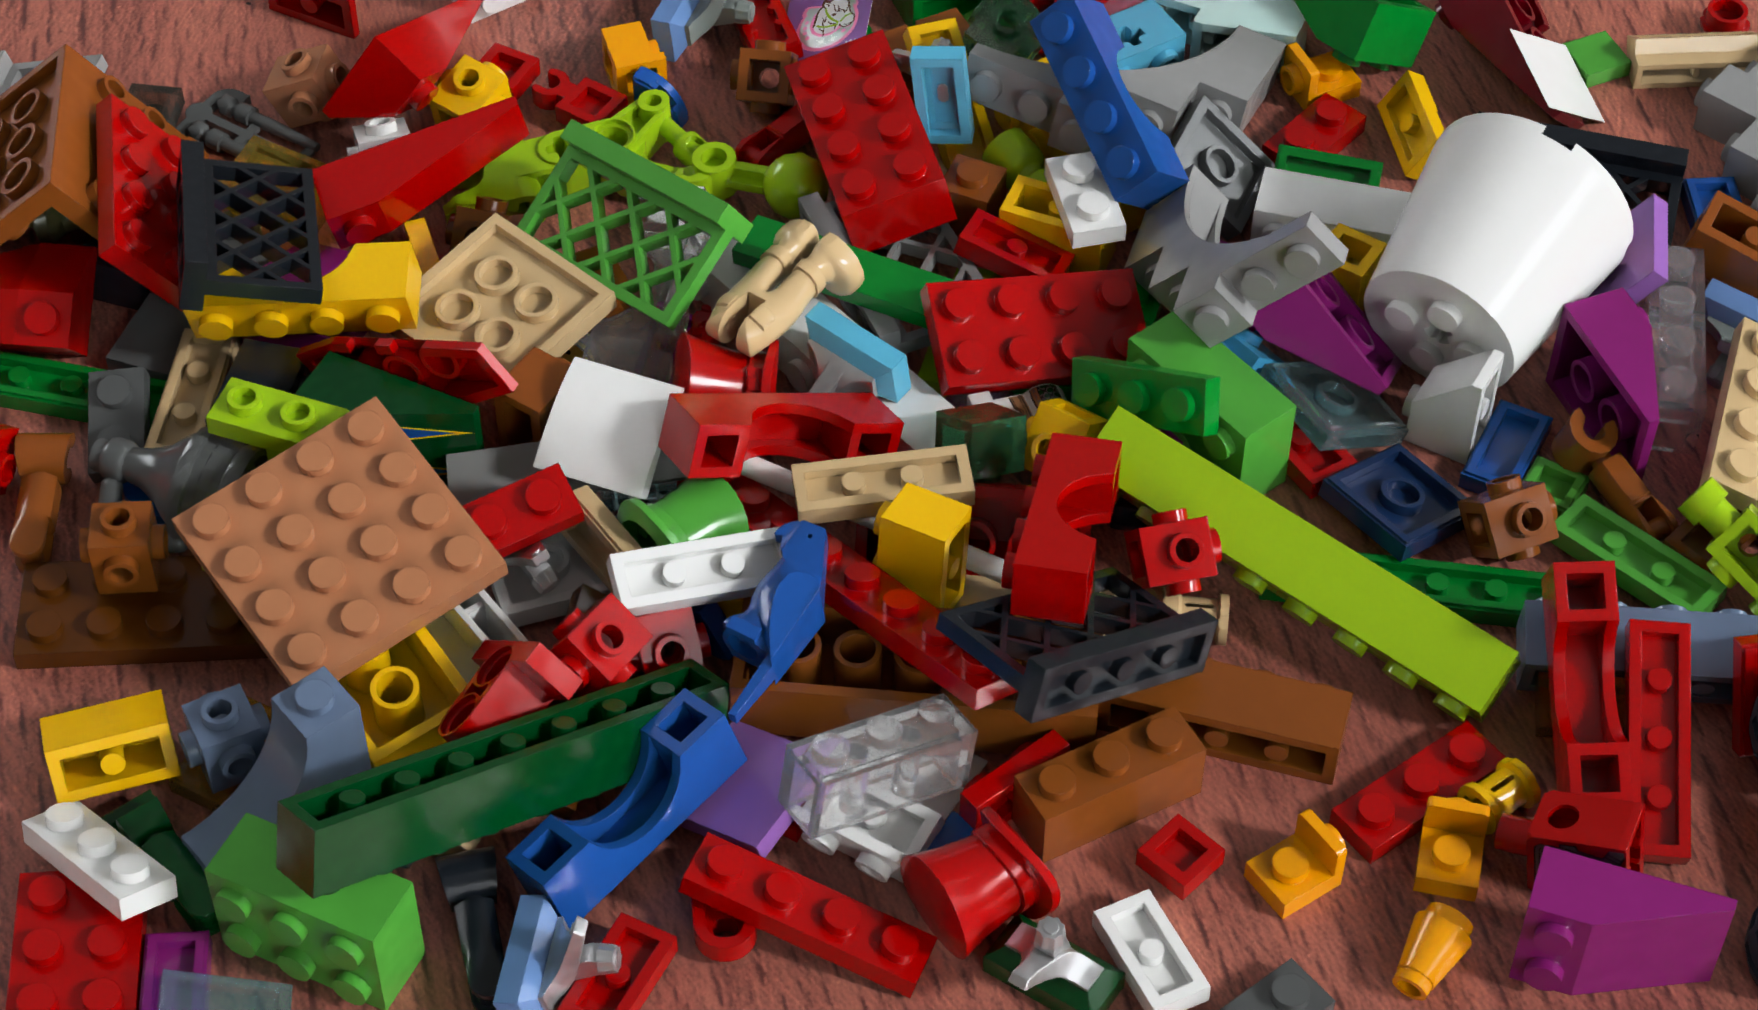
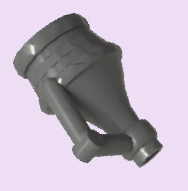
M207 426L200 428L197 433L191 434L173 445L158 448H139L134 441L122 437H113L112 439L101 437L95 441L89 455L91 470L100 472L104 478L100 485L98 503L122 501L123 484L126 482L141 489L155 504L159 515L167 526L169 553H183L188 549L176 532L171 520L172 518L268 461L266 449L208 433Z

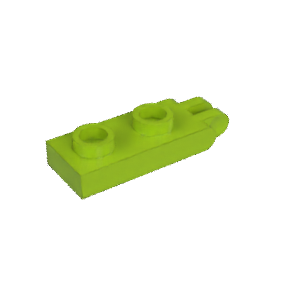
M231 377L207 414L206 422L208 433L282 453L350 411L342 407Z

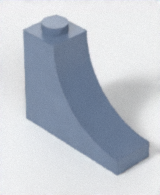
M325 666L271 698L272 718L269 733L252 769L232 795L218 809L196 827L181 836L183 844L202 867V871L207 867L246 812L277 825V804L279 800L372 769L360 705Z

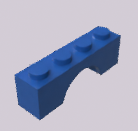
M1058 0L1029 21L1114 200L1149 210L1190 180L1169 137L1143 114L1132 99L1121 78L1117 65V53L1124 48V45L1104 4L1096 0Z
M686 688L678 693L640 729L641 748L636 768L626 787L611 804L593 816L575 821L563 820L550 814L505 856L528 895H545L557 916L564 917L569 929L577 916L584 918L748 760L725 714Z

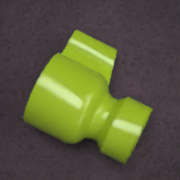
M1014 127L1005 130L996 136L986 147L982 161L1007 168L1006 189H1011L1018 174L1047 182L1044 175V155L1021 128Z

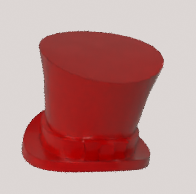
M681 332L676 345L672 384L685 388L684 393H776L780 339L775 340L753 357H749L736 349L710 343L688 333Z
M989 805L980 810L982 826L972 830L970 836L938 848L906 855L900 863L903 883L915 908L930 930L938 937V940L950 953L961 960L966 959L991 932L1011 916L1022 914L1032 920L1039 919L1055 911L1061 900L1058 883L1047 866L1018 833Z

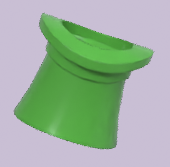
M686 478L673 491L654 504H645L635 497L624 500L618 509L616 517L642 548L750 531L742 502L735 490L723 478Z

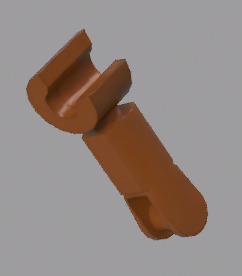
M1580 407L1576 409L1552 442V455L1556 462L1564 469L1572 472H1590L1588 475L1589 479L1616 514L1657 540L1666 539L1679 526L1675 516L1649 491L1622 453L1618 452L1613 456L1610 454L1618 440V429L1614 420L1605 423L1594 439H1591L1585 434L1583 429L1586 416Z
M17 433L15 437V458L21 483L9 546L15 555L16 566L22 574H24L25 563L51 562L53 533L56 531L62 495L60 485H68L72 477L71 468H67V458L70 448L74 447L75 433Z

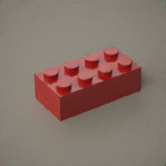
M883 29L784 66L799 111L852 246L871 252L958 219L945 177Z

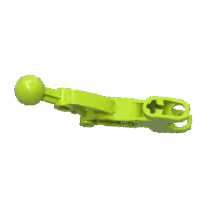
M650 89L644 91L637 100L613 117L582 124L651 161V157L664 143L669 142L673 146L674 156L686 167L653 163L721 200L730 198L737 190L762 194L775 213L788 219L800 218L799 197L818 192L824 203L827 200L829 186L817 159L799 152L784 154L775 159L770 166L737 161L736 152L728 144L717 141L707 142L695 131L686 132L672 120L670 99L668 94L662 90ZM564 129L544 136L521 140L451 189L469 190L455 195L443 206L446 226L451 214L456 213L457 205L476 204L477 196L509 201L508 211L525 214L569 145L560 138ZM581 165L577 166L566 184L568 195L589 187L588 171ZM601 177V183L607 181ZM626 190L617 191L619 195L627 197Z

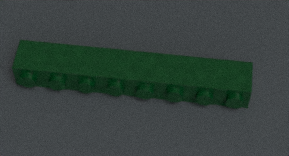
M688 659L627 680L625 683L615 684L279 800L277 804L276 868L311 898L315 899L323 895L334 894L344 887L371 877L388 874L398 867L428 856L442 854L450 848L482 836L496 834L501 829L528 819L547 815L553 810L585 798L596 797L604 791L629 782L640 755V729L678 693L686 688L725 714L727 718L730 684L693 659Z

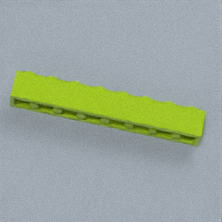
M1119 405L1097 436L1099 439L1122 441L1119 490L1115 504L1121 497L1139 508L1135 516L1147 526H1153L1152 514L1186 508L1188 519L1207 516L1209 527L1215 528L1218 532L1222 547V561L1236 569L1232 577L1237 582L1261 596L1266 588L1286 600L1281 608L1307 626L1311 627L1315 620H1318L1335 631L1331 639L1349 653L1362 658L1367 651L1386 663L1382 671L1400 685L1412 690L1416 683L1430 690L1437 695L1433 703L1451 717L1464 722L1469 715L1482 723L1520 666V655L1515 649Z

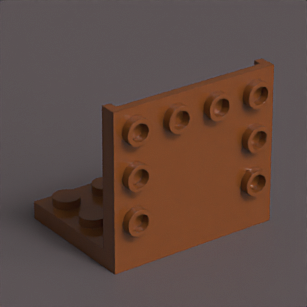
M64 44L0 95V246L9 239L14 241L21 237L30 223L51 207L98 240L96 104L112 93L129 106L139 108L152 123L169 135H176L182 140H197L192 137H186L169 124L157 109L151 106L147 107L129 93L117 78L106 75L69 45ZM204 149V159H209V154Z

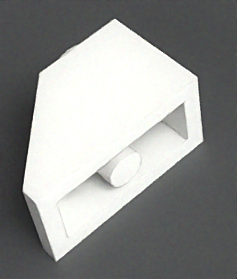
M1492 349L1434 366L1423 385L1414 384L1405 399L1402 415L1409 418L1404 440L1466 465L1491 418L1505 353Z

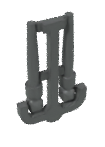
M235 89L219 90L203 103L190 105L185 111L186 118L176 127L186 137L190 136L197 141L205 142L206 147L218 153L226 152L247 163L282 166L256 152L259 151L286 164L287 167L306 168L313 161L312 157L315 155V152H318L321 147L318 142L259 113L258 108L250 105V95ZM218 109L219 113L229 118H231L234 115V119L237 122H240L248 127L244 129L219 116L214 115L213 113ZM262 129L300 145L305 149L297 154L257 134Z

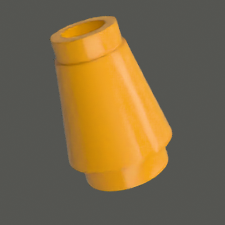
M1431 902L1425 910L1418 911L1414 916L1396 969L1397 971L1392 978L1393 985L1401 993L1412 999L1425 1000L1430 991L1439 984L1471 948L1472 941L1470 935L1473 932L1471 921L1457 909L1440 902Z

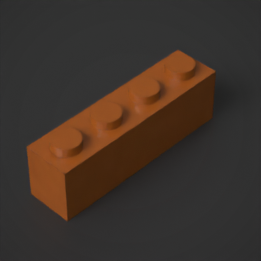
M1207 657L1203 672L1098 703L1096 729L1112 733L1175 705L1207 749V756L1333 785L1347 730L1353 692L1336 689L1323 683H1310L1275 675L1267 670H1254L1223 663Z

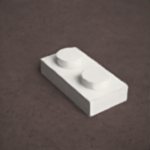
M1092 152L1046 158L1044 175L1072 249L1125 241L1127 226L1118 202L1114 200Z
M1150 889L1093 911L1092 926L1118 969L1126 973L1125 980L1144 1010H1187L1209 1000L1211 990L1209 982Z

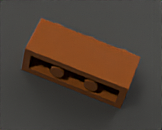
M1174 705L1015 775L1012 820L1035 854L1045 863L1201 793L1207 749Z

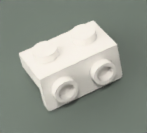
M835 762L833 765L834 769L824 780L810 805L799 801L793 811L803 831L802 839L825 854L833 855L837 849L855 858V866L875 880L887 882L889 877H892L903 883L900 870L902 858L906 855L927 850L945 824L942 814Z

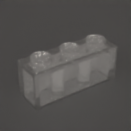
M942 693L786 744L778 801L811 840L963 788L968 783L978 730L949 698Z

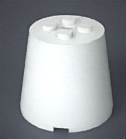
M1504 113L1472 114L1450 124L1436 141L1364 294V308L1371 327L1404 364L1426 378L1434 366L1496 349L1505 353L1497 388L1504 385L1558 329L1564 304L1588 298L1621 263L1628 246L1632 242L1633 220L1631 211L1621 189L1612 176L1592 155L1577 143L1571 151L1557 141L1543 135L1546 128L1543 124Z

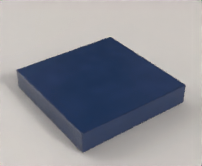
M1399 443L1323 479L1318 493L1319 496L1399 562L1465 529L1457 501L1467 497Z

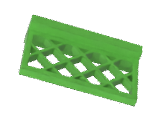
M571 119L560 135V138L569 145L517 227L533 237L544 218L558 214L560 234L539 242L614 291L616 299L674 331L731 239L742 244L754 225L729 203ZM581 165L588 171L589 187L568 195L566 184L577 166ZM601 177L607 181L601 183ZM623 189L626 190L628 209L606 216L603 197ZM639 198H641L642 200H644V201H646V202L640 204ZM591 201L594 221L572 229L570 209ZM664 211L667 231L645 238L642 218ZM679 220H681L682 222H684V223H686V224H683V225H680V226H679ZM630 223L633 243L610 250L608 230ZM699 233L710 236L699 256L684 261L682 239ZM596 235L598 256L576 262L574 243ZM670 244L672 265L650 273L647 252ZM562 247L563 254L557 251L556 249ZM635 257L637 278L616 285L613 264ZM600 269L601 275L595 273L594 271ZM674 279L676 292L665 310L662 311L654 306L652 287ZM640 291V298L633 293Z

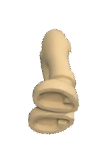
M805 219L791 220L777 231L773 245L760 256V260L729 292L719 298L706 323L705 331L707 335L722 343H728L736 337L737 350L749 357H753L782 336L800 317L811 299L818 296L824 288L839 296L854 293L864 281V271L860 261L839 236L828 232L819 239L818 231L813 223Z

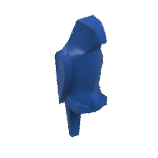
M803 520L800 522H789L778 528L774 534L776 542L781 543L782 558L759 582L752 595L748 609L743 613L732 615L723 621L725 630L723 631L722 638L731 654L758 667L728 713L729 719L735 723L740 721L773 681H775V685L779 682L825 623V587L829 544L826 529Z

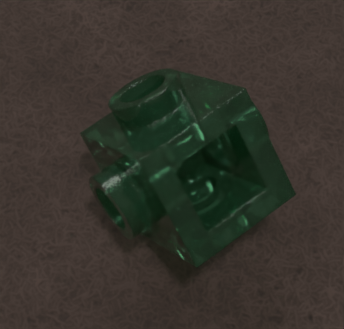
M983 0L970 15L968 22L971 25L964 32L963 43L967 55L969 56V52L979 43L1004 53L1033 60L1042 47L1029 21L1039 15L1040 12L1029 0Z

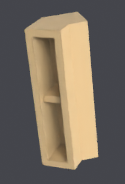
M1754 31L1627 35V57L1632 61L1629 72L1632 89L1700 87L1707 78L1715 79L1729 64L1744 71L1751 61L1755 60L1758 62V33Z

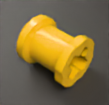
M1505 757L1496 765V771L1479 783L1468 782L1461 786L1457 792V797L1464 798L1472 803L1487 805L1491 808L1486 835L1496 832L1498 822L1504 812L1511 814L1520 807L1531 808L1536 805L1541 799V790L1535 775L1525 763L1518 758Z

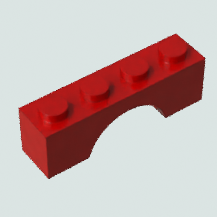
M872 392L670 393L658 447L687 478H734L741 476L744 461L757 456L780 455L817 462L897 452L904 422Z
M1052 432L1046 455L1036 454L1031 486L1027 485L1024 493L1022 518L1016 519L1012 539V552H1006L1002 570L1001 587L1012 589L1010 614L1084 625L1093 590L1097 539L1075 529L1093 524L1110 523L1119 490L1122 441Z
M1615 560L1553 562L1541 579L1557 791L1634 801L1630 743L1625 738L1620 725L1615 692V644L1620 621Z

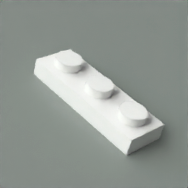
M781 526L609 554L606 565L613 594L634 616L752 597L759 582L782 558L781 543L776 542L774 534Z
M80 801L62 802L52 805L44 813L22 821L24 843L121 921L178 897L176 876Z

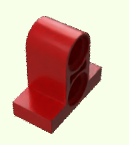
M484 640L471 658L480 668L445 714L438 728V733L443 739L450 742L546 709L553 699L570 700L583 680L541 642Z

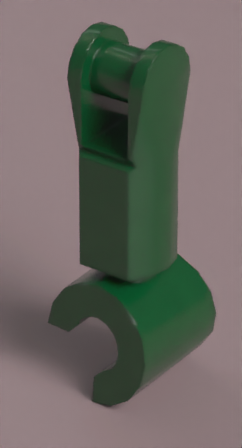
M151 789L101 817L176 876L178 897L170 901L174 902L176 909L192 931L209 930L211 936L220 932L205 872L202 871V867L177 836L157 796L153 795Z

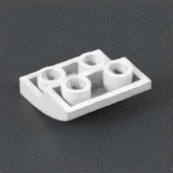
M574 357L549 414L533 467L543 470L559 463L566 477L639 499H647L661 451L658 443L669 394L684 393L685 388L580 357Z

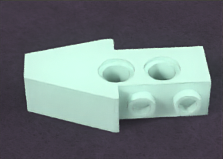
M1155 0L1186 33V44L1191 45L1189 59L1219 45L1239 25L1284 42L1287 45L1297 42L1303 51L1305 50L1308 23L1293 0ZM1285 51L1282 57L1278 73H1280V68L1284 65Z

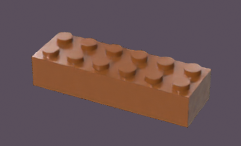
M752 597L743 598L741 613L748 609ZM825 603V623L779 682L775 685V681H773L740 719V722L774 735L1012 754L1023 743L1027 741L1035 742L1053 729L1070 744L1069 751L1096 739L1098 704L1031 724L1014 711L1019 692H1016L975 711ZM936 607L937 609H939V610L942 611V612L952 609V608H940V607ZM1014 615L1015 617L1041 622V620ZM1051 623L1052 625L1083 631L1082 629ZM972 627L975 630L998 634L997 632ZM1007 635V637L1040 644L1038 641ZM1050 644L1052 647L1062 648L1061 646ZM735 656L729 686L730 709L758 669V667ZM1013 658L1023 667L1027 665V661Z

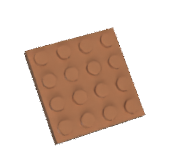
M377 396L171 519L178 535L289 687L323 666L328 669L337 681L509 574L506 561Z

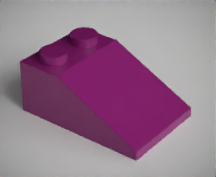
M1332 272L1258 310L1253 325L1248 328L1252 332L1257 330L1264 340L1377 395L1388 388L1403 364L1400 358L1373 330L1367 316Z
M1621 287L1564 304L1545 381L1570 416L1580 407L1586 416L1583 429L1585 434L1591 439H1594L1605 423L1614 420L1618 429V440L1610 454L1613 456L1621 452L1640 479L1643 480L1660 420L1652 326L1645 310L1637 306L1626 290Z
M1544 846L1509 977L1526 982L1538 990L1557 991L1568 995L1710 981L1738 900Z

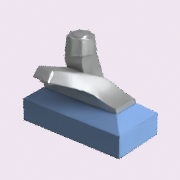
M520 895L493 1005L496 1010H554L573 981L596 975L618 973L622 961L621 949L615 944L594 942L584 944L588 920L577 916L569 929L564 917L557 916L545 895Z

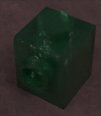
M993 402L936 411L935 447L966 444L973 482H999L1003 474L1024 471L1025 446L1027 444V415Z

